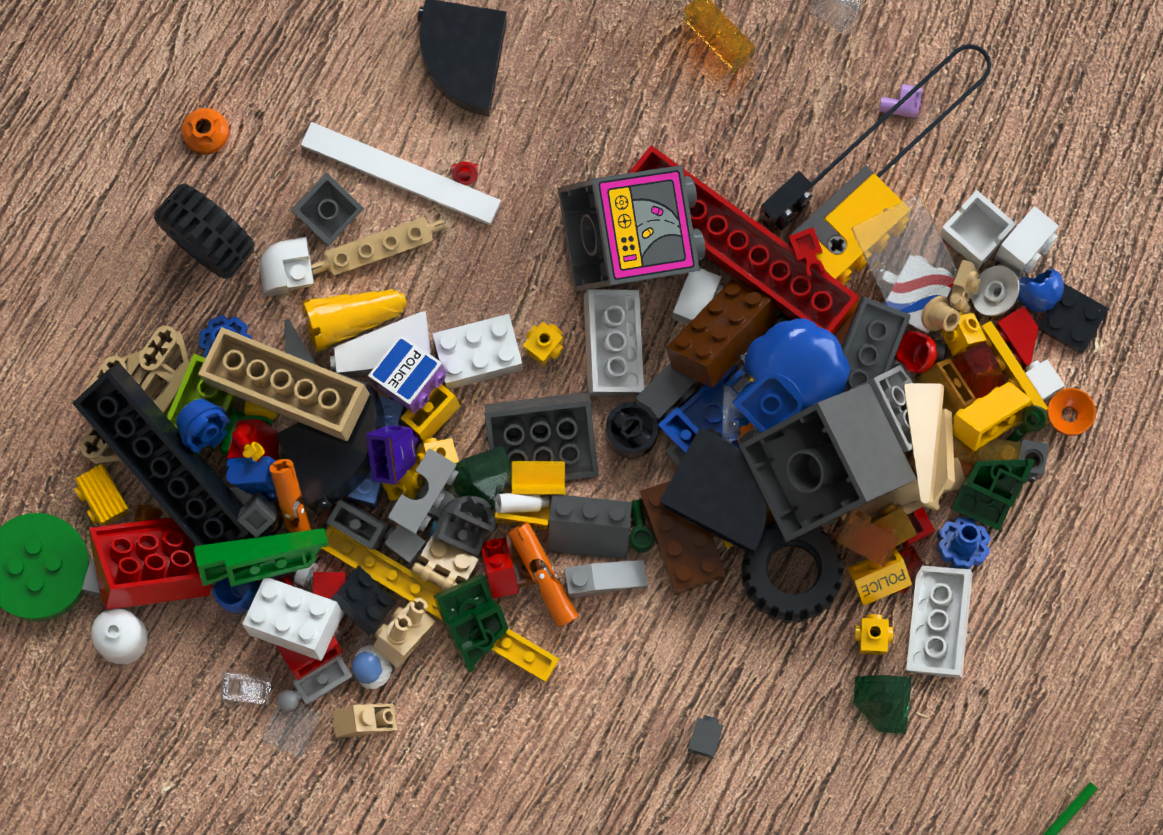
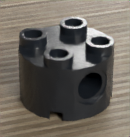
M636 401L620 403L613 408L607 417L605 429L607 443L613 452L623 458L635 460L645 456L653 449L657 442L658 421L651 408Z

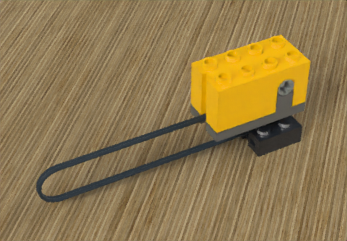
M973 44L962 45L955 49L812 182L800 171L795 173L761 205L759 220L772 233L778 229L784 230L792 222L791 217L797 211L801 214L811 204L809 200L813 196L810 193L813 190V186L957 53L966 49L980 52L987 62V70L982 78L878 174H873V171L867 165L864 166L791 234L793 235L814 227L823 251L822 254L816 256L817 259L822 262L825 272L845 286L849 282V276L854 270L860 272L869 263L868 259L873 253L878 255L888 245L886 242L892 235L895 238L905 230V224L909 221L907 216L910 208L880 177L985 81L990 74L992 66L990 56L986 50Z

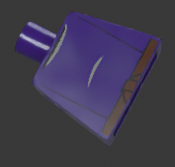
M388 425L366 434L372 482L396 484L416 463L415 444L419 440L417 433L410 427Z

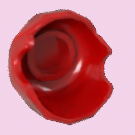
M907 332L902 337L896 358L898 362L906 367L907 371L921 374L928 371L934 365L938 352L934 340L928 335L920 332Z

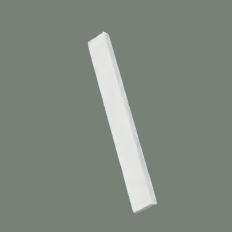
M311 122L301 143L302 148L490 226L501 204V200L313 122Z

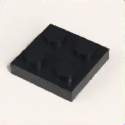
M1064 283V293L1061 300L1055 304L1053 309L1046 311L1038 325V330L1076 352L1083 354L1109 308Z
M360 565L352 570L331 597L368 636L377 629L396 604L390 595Z

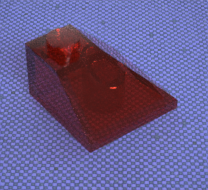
M986 341L963 352L952 360L976 399L983 398L994 388L1006 384L1000 365Z

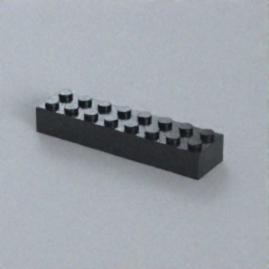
M120 363L108 369L72 403L196 546L242 540L250 534L237 521L240 508L243 506L242 502L199 453L184 446L178 429Z

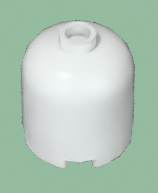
M122 608L110 609L102 612L95 619L91 628V640L95 649L106 661L126 665L136 661L145 652L148 631L145 624L132 612Z

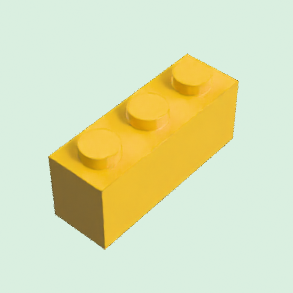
M1010 382L1001 387H996L988 395L976 399L967 408H962L956 412L953 417V435L975 451L1022 422V413L1027 407L1031 406L1032 399Z

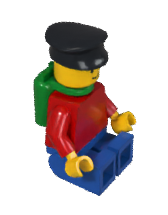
M245 400L244 412L232 409L231 415L228 416L230 423H227L225 427L228 433L222 441L221 454L226 455L228 458L227 467L229 468L226 478L228 482L236 485L247 494L254 495L260 491L268 500H278L269 469L273 462L280 460L278 456L279 440L276 435L278 431L272 428V421L277 418L278 413Z

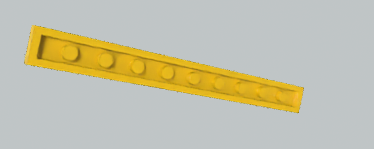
M329 526L326 531L328 546L322 547L323 551L354 569L360 565L374 581L409 602H413L416 598H422L428 605L426 612L443 621L433 598L434 595L442 592L440 587L430 581L425 582L419 579V575L411 572V570L376 549H369L333 526ZM510 629L500 639L496 640L494 647L491 649V651L545 683L560 660Z

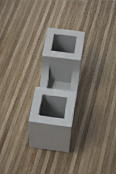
M429 448L416 469V472L423 475L428 481L429 490L426 496L419 500H412L401 494L388 518L415 534L418 529L424 531L431 517L427 516L432 506L437 509L445 496L441 493L446 483L451 486L459 473L455 470L457 464Z
M424 485L417 495L419 499L426 496L429 485ZM444 488L441 493L445 496L438 508L436 509L432 506L427 516L437 521L444 506L456 498ZM400 524L397 527L393 525L384 536L386 539L385 547L410 567L426 546V541Z

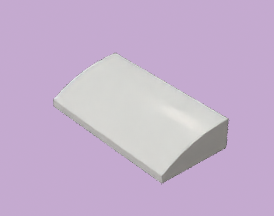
M588 289L583 294L589 396L640 394L644 390L639 290Z
M917 565L906 671L962 678L973 576L970 569Z

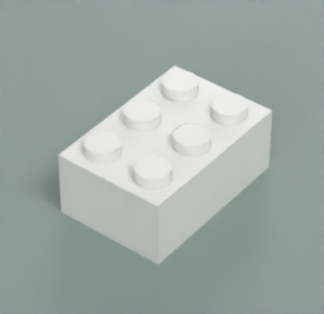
M509 314L432 333L439 361L442 362L447 372L444 381L448 390L523 371L522 360Z
M264 578L242 625L250 636L322 661L344 613L336 601L271 578Z

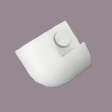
M307 237L280 241L269 246L260 260L259 269L264 297L290 293L289 290L314 286Z

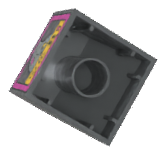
M682 165L593 178L558 188L574 292L700 271L698 260H702L705 256V242L701 231L692 227L689 209L696 205V187L690 176L684 177Z

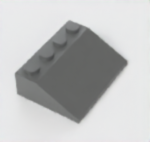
M589 392L484 404L494 489L511 487L512 461H565V480L599 476Z

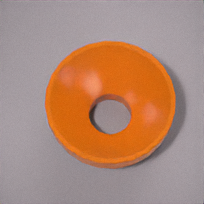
M196 109L183 122V140L186 146L197 154H213L219 151L228 140L229 127L227 121L214 109ZM203 120L211 123L210 131L205 134L196 131V125Z
M1065 388L1055 393L1051 398L1047 410L1048 420L1057 432L1067 436H1076L1084 433L1092 426L1096 416V407L1092 398L1086 392L1077 388ZM1072 408L1077 414L1076 420L1074 422L1065 421L1062 418L1063 409Z

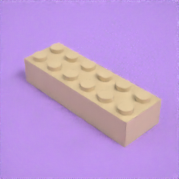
M221 327L198 373L204 383L344 441H348L370 395L365 385L223 327Z

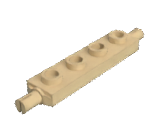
M422 217L325 251L324 261L311 265V268L315 269L312 270L313 274L329 270L333 276H337L431 243L432 233L447 229L444 219L428 224L426 219Z

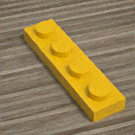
M989 321L984 324L981 329L987 340L982 345L985 349L990 348L995 356L993 358L995 365L1000 371L1004 370L1008 376L1007 382H1010L1032 399L1031 406L1037 405L1047 411L1048 407L993 323Z

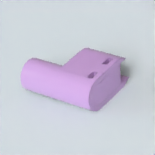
M902 84L899 100L881 97L879 112L887 113L915 86ZM919 88L892 114L917 118L922 88Z

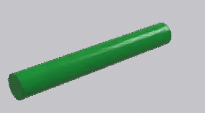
M1089 782L1043 835H1057L1098 788Z

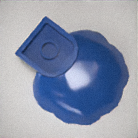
M806 318L779 322L770 328L765 335L758 337L750 344L745 355L744 368L752 376L754 382L732 402L756 429L762 433L820 401L843 393L849 378L850 365L847 358L843 355L838 339L828 330L818 327L814 322Z

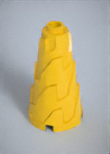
M393 289L354 295L342 294L302 301L303 315L307 319V330L316 352L358 336L360 332L382 324V322L401 316L400 314L404 312L403 309L407 308L404 293H399L397 290L393 291Z

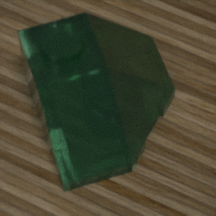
M504 446L464 458L455 463L457 464L455 470L459 473L453 481L455 492L460 497L475 496L483 498L491 505L490 511L495 510V497L497 494H503L505 483L510 481L512 473Z
M891 675L855 676L853 704L872 723V726L880 733L906 734L910 707L911 677Z

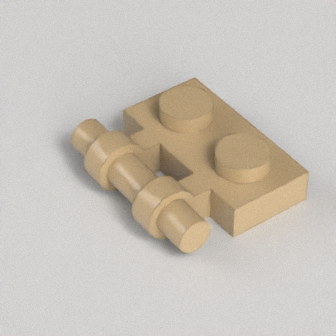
M962 260L953 283L955 287L950 297V305L956 311L961 312L962 315L969 313L970 306L968 300L972 299L974 293H978L982 283V279H980V275L972 262Z
M431 536L419 557V560L427 565L423 566L416 562L411 572L419 575V579L425 582L430 581L442 587L441 590L444 591L457 585L455 583L456 580L460 582L468 580L479 559ZM434 569H437V570H439V571H441V572L447 574L448 577L446 578V577H444V576H442V575H440V574L434 572Z

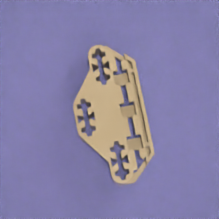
M159 327L143 350L122 358L118 356L108 357L90 381L88 388L108 369L120 363L151 399L162 384L159 378L169 383L164 386L154 401L166 415L172 406L190 364L183 335L172 327ZM170 337L172 339L170 343L162 342L163 338L168 339ZM182 354L183 363H180L176 370H173L172 367ZM149 359H150V360L156 359V360H157V364L155 365V364H152V363H151V364L149 365V364L147 363V361H148ZM91 427L80 444L83 456L97 466L118 461L121 464L124 463L118 455H115V452L107 443L104 444L101 439L99 440L96 437L98 432ZM91 446L94 448L98 447L99 451L97 453L90 452L89 448Z

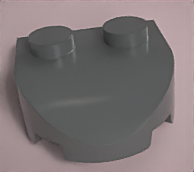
M462 496L451 500L442 509L432 537L466 553L479 556L487 532L494 533L496 520L492 517L491 505L485 499L475 496Z

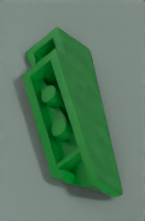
M321 528L200 545L194 547V552L203 586L229 577L232 587L309 568L315 562V555L322 547L328 546V540L325 530Z

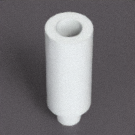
M505 493L497 494L495 497L497 513L539 512L542 507L549 506V498L541 497L540 494Z

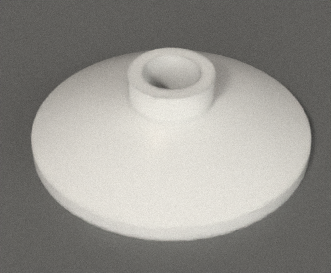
M993 266L980 274V279H982L981 287L977 294H973L972 303L980 313L986 316L1001 315L1008 311L1017 300L1020 289L1018 277L1011 269L1005 266Z

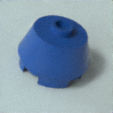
M197 399L187 404L179 412L176 419L182 443L197 453H200L201 448L207 445L213 448L219 444L228 432L225 430L227 423H230L223 408L205 399Z

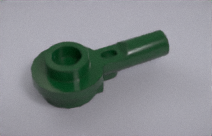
M1037 405L1027 407L1022 413L1023 423L1005 439L1006 443L1013 447L1029 431L1036 432L1042 430L1048 421V414L1045 409Z
M641 500L631 501L634 528L629 535L628 542L634 551L645 553L652 549L655 537L653 532L644 524Z

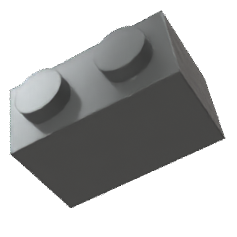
M669 363L636 397V402H641L650 407L656 415L659 424L681 401L686 403L694 395L695 381L672 369L671 363Z
M339 499L326 522L371 550L380 548L385 539L384 536L392 527L348 499Z

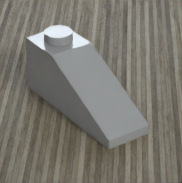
M644 560L595 563L565 568L566 584L570 599L648 587Z

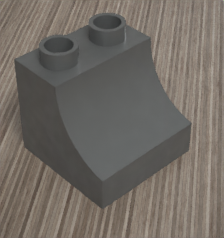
M869 383L820 401L739 445L786 542L917 480Z

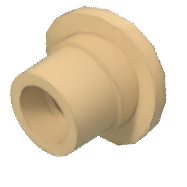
M937 296L931 299L921 314L923 326L931 331H938L940 329L952 331L960 320L959 312L950 307L949 299L944 296Z

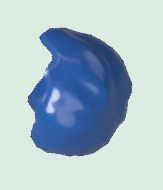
M1047 269L1035 278L1021 277L1017 299L1022 305L1034 312H1044L1053 309L1064 293V283L1061 274L1054 269Z
M229 577L217 581L212 587L215 601L225 611L241 614L249 610L261 583L259 580L231 587Z

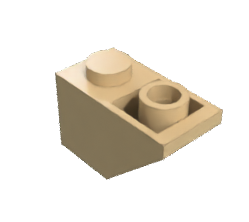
M394 704L351 705L332 711L336 737H358L397 730Z

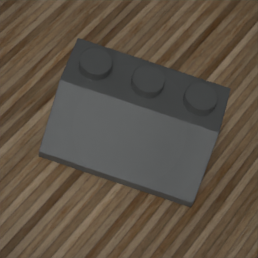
M552 494L547 552L626 559L632 502Z

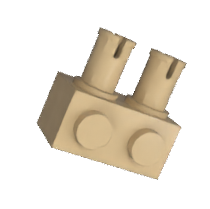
M416 598L404 609L399 607L391 617L392 622L388 626L383 624L375 634L377 640L373 649L397 668L430 634L436 622L425 613L428 606L427 602L422 598Z

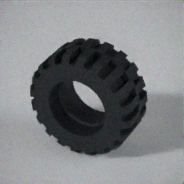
M188 184L178 185L155 211L154 219L160 228L192 258L196 259L201 265L220 278L227 279L232 277L254 252L255 243L247 232L228 213L217 206L216 203Z
M776 520L766 527L762 544L756 556L745 551L741 565L742 585L746 589L749 601L755 603V608L758 611H764L773 620L778 618L782 619L784 623H791V621H798L800 623L807 621L808 618H815L822 611L828 609L842 586L844 579L843 571L845 569L844 561L841 558L842 551L840 546H836L835 538L831 533H825L823 531L824 527L820 526L786 542ZM792 546L804 549L816 561L818 569L816 581L804 593L797 595L783 593L775 588L769 580L767 572L768 562L771 556L783 547Z

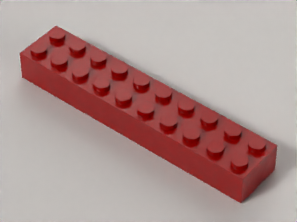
M651 145L628 173L680 165ZM683 168L684 177L690 176L696 187V205L689 209L693 229H699L703 235L705 257L745 286L772 297L775 308L791 320L806 318L814 322L818 327L836 335L856 310L859 296L827 272L821 273L820 267L817 265L811 266L812 277L809 278L806 272V260L798 262L791 246Z

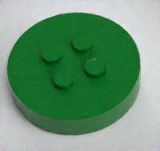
M29 513L15 517L0 527V607L6 612L27 621H47L67 613L81 600L85 594L82 587L91 556L84 539L69 523L50 514Z

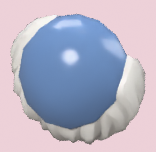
M366 645L355 654L352 662V672L363 687L374 690L388 681L393 670L391 668L392 663L374 650V645Z

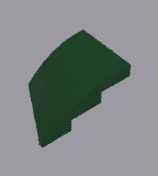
M1035 460L976 461L963 481L950 509L1000 531L1010 507H1013L1023 483H1026Z
M478 574L433 596L452 643L466 671L469 673L475 669L474 665L485 653L488 654L494 647L496 640L500 639L509 629L501 606L492 599L485 577L482 574Z

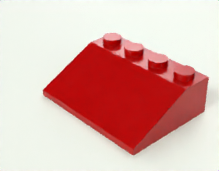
M172 517L89 528L99 591L106 610L210 595L212 584L202 585L194 552L196 545Z

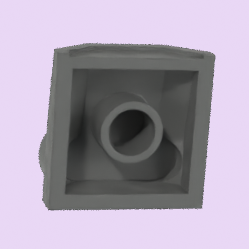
M325 173L290 211L298 221L304 223L329 247L364 208L328 173Z

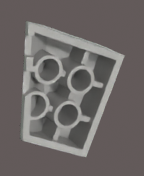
M901 365L856 387L867 383L870 384L903 453L913 449L904 385L913 382Z

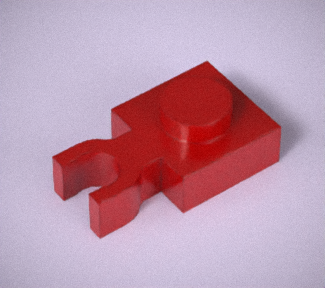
M814 227L790 235L789 240L797 261L806 260L807 262L806 272L808 277H812L810 268L813 265H818L821 273H824V266L816 257L822 254L823 251Z

